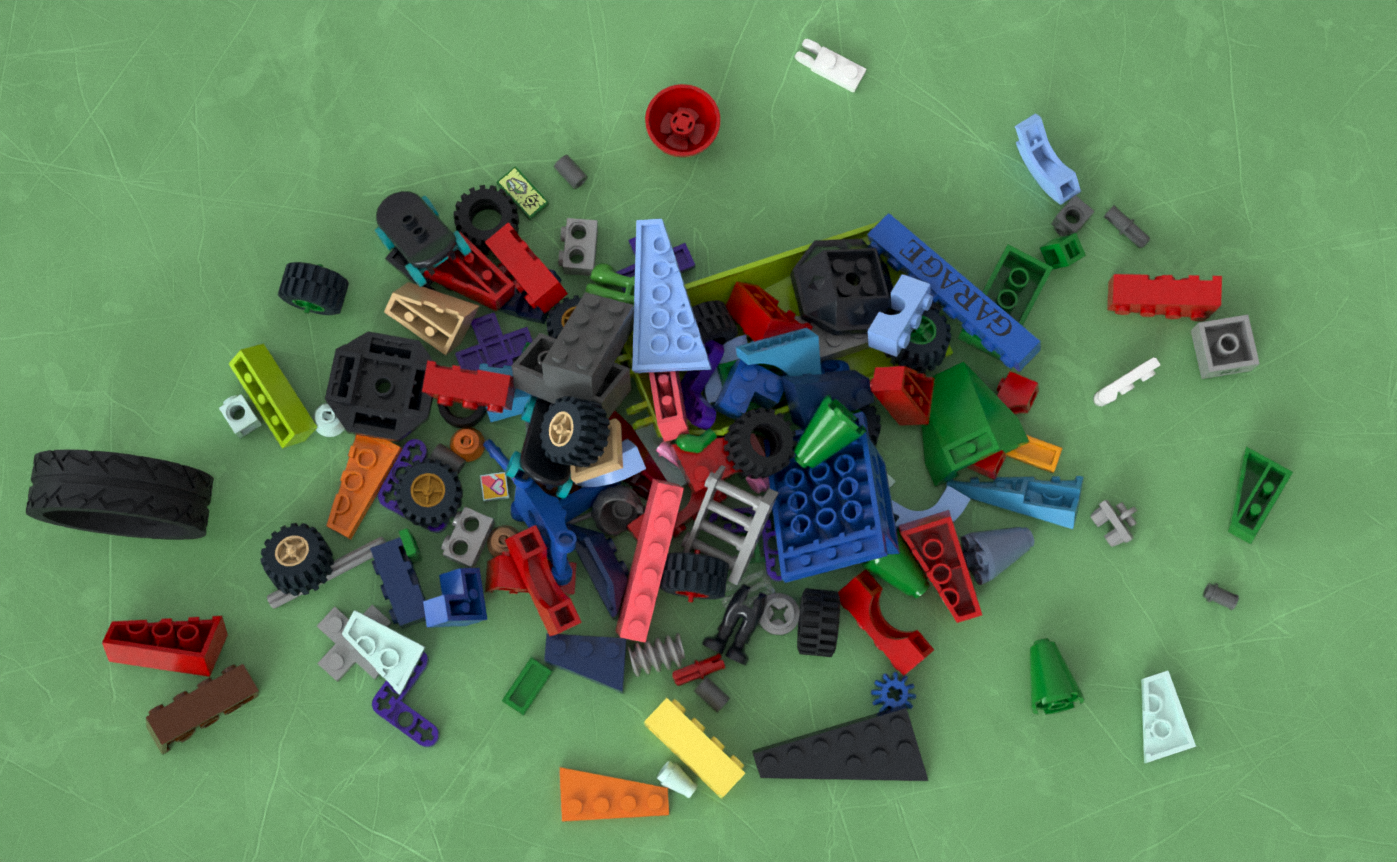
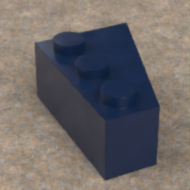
M856 370L833 371L816 375L808 373L803 374V376H781L792 422L803 430H806L821 402L828 394L831 395L832 402L834 399H837L850 412L875 402L870 389L869 378Z
M401 537L370 548L374 558L372 561L376 575L381 576L383 582L380 585L385 600L389 599L392 605L389 613L394 625L398 623L404 629L426 621L423 601H426L414 565L406 554Z
M546 633L544 660L547 664L623 694L626 638L564 634L549 636Z

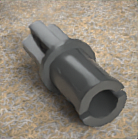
M1115 205L1105 214L1104 218L1120 231L1119 234H1124L1139 248H1143L1149 242L1150 237L1133 223L1135 220H1130Z

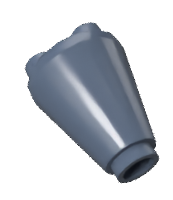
M1027 527L971 532L961 536L962 552L967 567L973 574L976 582L982 585L993 580L1028 552L1030 547L1034 546V537Z

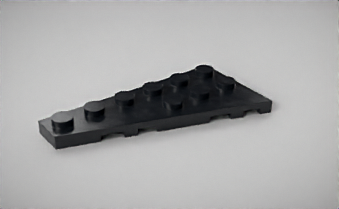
M906 705L752 750L760 778L929 781Z

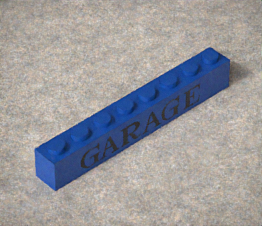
M888 213L867 234L870 242L869 246L875 247L879 256L882 254L888 259L887 263L895 271L901 270L909 277L929 283L931 296H933L932 303L938 302L944 307L943 311L953 320L957 318L963 323V329L971 336L977 335L981 339V344L988 351L998 353L1001 356L1000 360L1008 368L1014 367L1020 372L1041 351V343L1034 335L891 214Z

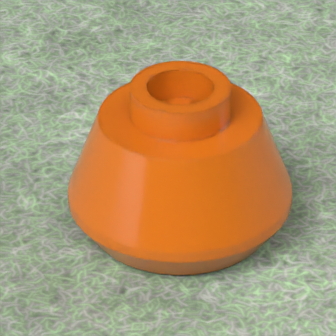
M461 428L451 437L450 449L465 459L466 462L475 461L485 450L483 446L485 439L482 433L475 428Z

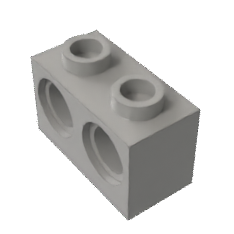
M567 218L566 226L561 227V241L565 242L564 251H559L558 265L563 266L564 274L591 276L595 268L597 220ZM576 231H583L586 234L582 239H575L572 235ZM574 255H580L584 258L578 264L572 263L570 259Z
M464 507L462 512H457L452 523L455 526L452 535L445 537L441 549L444 550L443 556L467 568H475L488 536L495 525V521L486 515ZM477 520L479 522L477 530L470 532L465 529L468 521ZM460 543L468 545V550L464 555H456L454 553L455 547Z

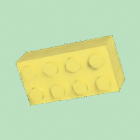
M666 698L644 721L645 726L722 799L744 776L745 772L742 770L744 764L734 755L729 758L723 752L725 746L713 736L709 739L703 733L706 728L696 718L690 721L684 715L686 709L676 699L671 702Z

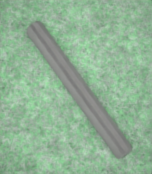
M379 537L335 560L334 565L330 566L333 570L331 575L326 576L327 581L373 558L370 548L385 543V539ZM280 589L269 594L267 600L272 608H277L298 596H293L291 593L288 595L284 594Z

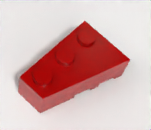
M509 222L485 241L487 246L500 260L501 263L498 267L507 277L510 275L514 277L512 282L520 293L524 290L527 292L524 298L533 309L538 306L545 314L568 295L559 281L533 253L526 242L521 239Z
M460 232V235L471 249V253L464 256L459 249L455 250L454 253L457 257L455 260L452 261L449 257L443 263L433 268L435 274L431 276L426 270L424 277L497 311L515 295V284Z
M736 281L726 304L732 319L743 328V332L750 336L754 342L803 328H808L809 330L813 328L809 323H799L795 320L796 314L793 311L788 310L786 313L779 308V301L758 285Z
M427 361L422 392L437 399V404L453 406V402L463 403V408L478 410V406L488 407L487 411L494 413H503V409L512 410L516 389L514 388L512 376L478 369L477 371L460 369L461 366L452 365V367L439 366L434 361Z
M906 366L875 368L874 378H871L870 381L871 392L899 426L929 424L935 378L926 377V374L923 373L918 374L916 370Z
M752 433L750 441L753 449L759 455L766 457L755 434ZM725 437L716 438L700 453L683 451L677 444L671 445L670 451L693 495L707 488L704 485L711 472L716 473L721 465L726 467L721 480L742 471L741 469L735 471L732 468L734 465L732 460L728 462L726 457L729 456V451H724V445L728 443V441L724 440Z
M504 551L502 555L487 561L485 592L493 593L494 590L509 591V594H518V592L529 593L510 551ZM548 560V564H549L550 570L552 571L553 565H552L551 562ZM569 562L573 570L570 583L563 586L558 585L567 596L575 594L577 563Z

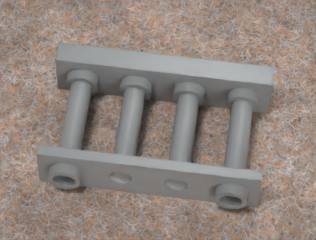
M721 465L716 473L711 472L705 482L704 486L708 490L691 533L687 532L681 546L684 547L683 553H691L693 549L700 550V553L716 557L728 563V569L732 571L728 581L738 585L747 570L778 492L769 488L764 497L760 495L756 497L721 480L726 468ZM719 490L752 506V510L756 511L755 516L747 517L713 500L716 491ZM711 510L744 526V530L748 531L747 535L740 537L705 520L708 511ZM701 530L736 546V550L740 551L739 555L732 557L698 540Z

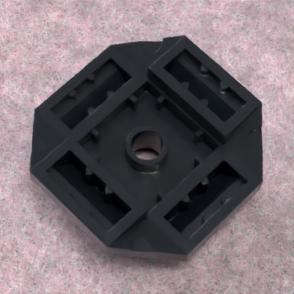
M862 239L814 240L790 273L801 319L810 324H815L820 329L834 336L868 334V329L879 312L894 315L896 311L891 309L893 285L888 266L880 258L877 249L867 245Z
M368 331L335 350L325 400L347 433L400 442L429 420L433 397L422 392L427 361L433 360L419 340ZM382 383L391 384L389 391L386 393L378 392V387Z

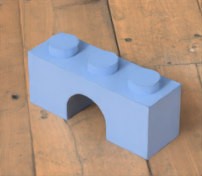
M903 274L891 291V309L901 311V313L887 315L879 312L868 329L869 347L897 357L901 349H905L908 346L911 332L919 327L924 310L928 311L931 307L933 296H931L929 283Z

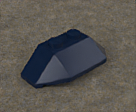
M566 523L567 529L576 534L575 551L612 620L618 618L628 582L626 576L630 572L624 561L618 562L614 555L618 550L611 537L606 539L601 532Z

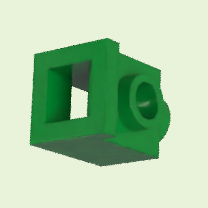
M1077 233L1052 239L1039 247L1046 264L1053 267V269L1068 267L1086 256Z

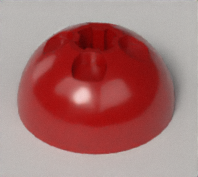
M687 84L673 85L658 92L650 101L645 115L647 133L654 145L662 152L679 158L692 157L705 151L716 139L720 128V112L713 98L704 90Z

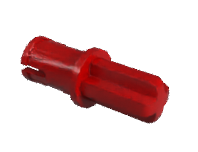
M717 653L699 662L694 660V664L673 671L672 677L675 684L681 686L699 678L703 680L704 676L725 669L724 661L721 660L722 656L720 653Z

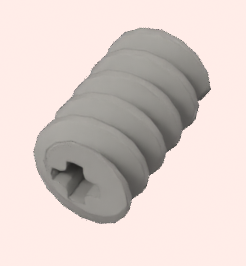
M679 633L675 636V642L668 635L665 636V644H662L660 639L656 638L653 647L648 640L644 644V649L641 648L638 642L634 644V651H631L628 646L633 672L637 677L640 676L641 668L645 670L646 674H650L651 666H654L657 672H661L662 663L669 670L671 669L672 661L678 667H681L682 659H685Z

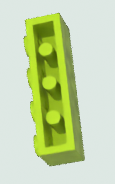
M264 343L241 349L230 361L231 369L282 449L306 441L318 428Z

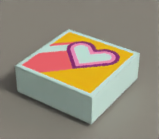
M505 472L480 475L484 502L510 499Z

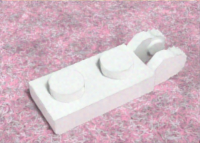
M805 39L802 46L818 56L814 60L811 56L799 51L795 55V59L841 87L851 92L856 91L866 73V68L825 47H821L812 40Z
M1153 357L1094 394V403L1102 407L1116 400L1118 392L1123 395L1135 387L1133 382L1139 378L1144 382L1156 374L1154 369L1159 367L1160 363Z

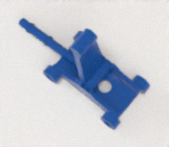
M491 439L486 440L483 444L484 448L490 453V457L494 458L506 472L509 463L508 458ZM518 469L514 478H511L516 485L515 501L511 504V517L519 522L525 521L528 528L534 525L537 526L547 547V557L553 565L551 573L556 583L560 586L567 585L572 580L573 571L568 562L567 553L572 552L576 548L577 537L573 531L567 529L565 524L592 507L600 491L606 490L607 487L621 485V481L598 487H583L567 495L565 499L558 500L557 497L546 494L530 477L527 480L522 479L524 471Z

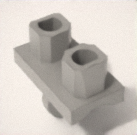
M1108 500L1099 504L1100 507L1090 517L1097 527L1108 520L1111 521L1115 529L1104 535L1110 546L1113 547L1132 540L1134 537L1123 523V520H1126L1130 528L1137 524L1132 517V514L1137 511L1135 506L1127 510L1123 502L1119 503L1116 506L1121 513L1119 516Z

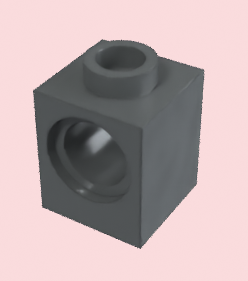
M1075 195L1058 213L1051 225L1054 226V230L1060 236H1069L1077 233L1094 213V210ZM1065 216H1073L1077 223H1069Z

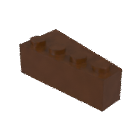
M233 664L225 668L221 672L222 675L214 680L211 677L207 678L197 685L198 689L190 693L184 691L173 698L174 702L164 707L161 704L148 712L149 716L146 717V726L162 755L171 750L168 746L175 741L183 743L190 739L191 735L196 732L195 729L200 726L203 729L214 724L220 719V713L223 712L225 715H229L258 697L259 690L243 664L238 667Z

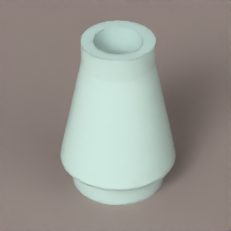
M670 761L662 767L657 775L661 785L681 793L687 798L694 793L698 786L677 763L673 764Z

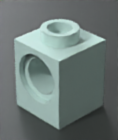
M242 394L229 397L223 402L224 405L219 408L234 433L240 439L262 425ZM239 409H244V417L235 420L234 413Z

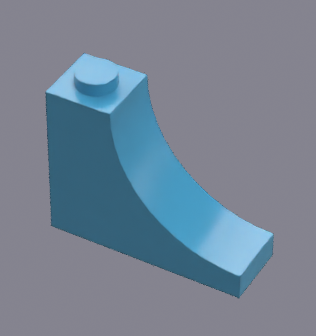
M808 328L736 347L737 357L747 365L759 363L774 365L781 370L783 375H789L790 377L803 376V374L808 373L812 375L821 374L819 336Z

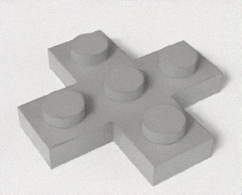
M373 605L364 613V615L387 627L392 624ZM334 607L317 627L335 645L317 664L337 682L341 680L355 663L376 680L380 674L342 635L349 619Z

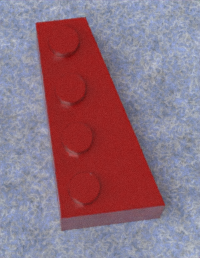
M1114 274L1108 282L1107 310L1115 311V314L1128 315L1130 312L1140 313V316L1154 317L1157 314L1165 315L1167 319L1191 317L1192 321H1205L1221 306L1222 276H1213L1212 280H1200L1199 275H1189V278L1175 280L1172 275L1156 276L1154 280H1150L1149 275Z

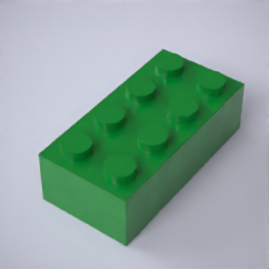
M1007 244L982 292L1023 326L1053 267ZM962 329L957 339L1001 361V356L995 351H988L981 344V339L977 335L971 336Z

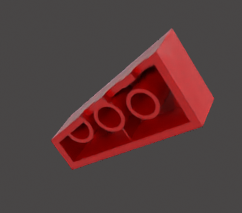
M946 510L899 525L900 534L909 545L912 553L921 564L955 621L959 623L982 616L950 511Z
M212 616V619L200 620V617H188V621H173L172 618H165L153 623H148L147 620L112 621L102 644L109 662L210 677L228 634L223 616Z

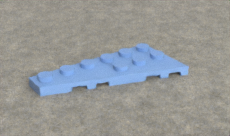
M662 219L636 220L632 370L634 373L712 370L664 221Z

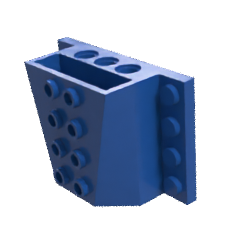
M863 411L854 414L857 418L854 423L858 427L863 424L867 430L861 437L814 468L809 466L803 468L792 458L790 459L791 463L787 467L769 476L770 489L778 492L773 505V516L781 579L785 583L888 556V554H900L886 463L869 439L867 420ZM795 430L797 436L793 437V441L798 443L805 430ZM764 439L766 457H768L770 454V443L768 439Z

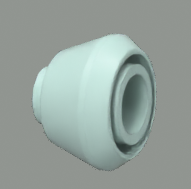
M328 403L320 405L315 410L312 419L318 427L316 431L325 437H334L345 430Z

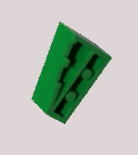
M1246 446L1241 459L1228 532L1252 544L1293 471Z

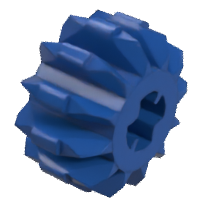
M893 672L891 681L887 673L882 675L884 683L880 680L874 682L875 686L880 690L875 689L871 691V695L879 696V699L874 700L872 704L876 706L882 703L883 706L879 712L906 705V708L909 710L912 709L913 705L907 699H916V694L908 693V691L912 690L915 686L914 684L904 685L908 679L906 675L898 681V672ZM889 688H892L893 691L898 690L900 694L896 697L899 699L898 701H895L894 698H888Z

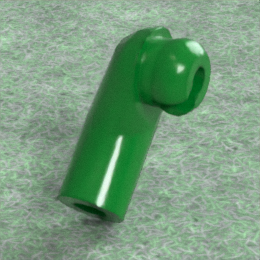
M708 428L700 436L680 434L676 439V444L683 451L700 453L717 436L713 430Z

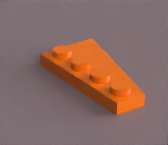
M356 435L353 446L350 447L348 463L340 479L341 486L338 494L335 496L326 525L329 529L350 540L352 539L401 453L402 448L388 440Z
M560 767L562 822L669 815L668 788Z

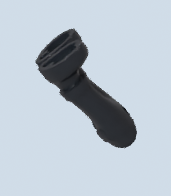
M743 584L730 600L722 622L717 628L719 632L714 636L705 637L702 645L723 654L729 637L732 636L737 622L742 618L738 632L734 636L735 639L725 656L746 666L749 657L745 653V644H749L750 637L762 618L766 607L767 595L760 592L754 600V605L751 609L743 605L751 587Z

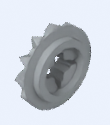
M774 593L767 596L766 607L760 620L762 628L775 635L789 633L796 627L799 621V607L793 598L783 593ZM771 605L777 610L787 607L783 614L786 623L780 619L770 622L774 615Z

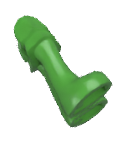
M606 263L598 264L591 273V279L596 284L588 283L585 292L634 306L635 276L627 277L617 274L611 265ZM602 286H619L626 288L625 293L619 292L608 288H604Z

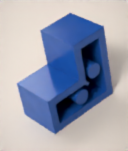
M739 359L731 367L713 408L734 421L745 414L750 401L768 410L778 404L784 391L781 377L757 364L747 365Z
M459 568L439 575L442 595L423 601L427 628L468 626L488 620L480 568Z

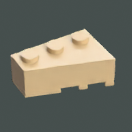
M408 282L392 293L384 312L441 353L447 355L462 343L479 305Z

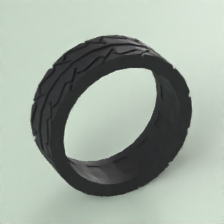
M48 450L34 455V466L31 473V483H33V486L29 487L26 515L36 520L82 531L135 538L188 540L206 536L210 511L207 506L211 502L214 478L202 470L156 458L94 450Z

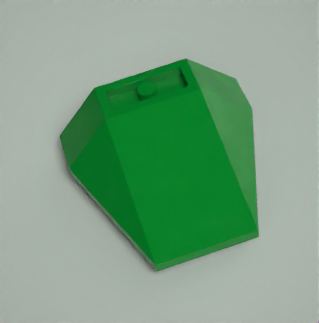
M964 361L932 376L935 380L929 424L921 425L925 465L936 487L958 477V471L1001 450L1008 453L1030 442L1019 418Z

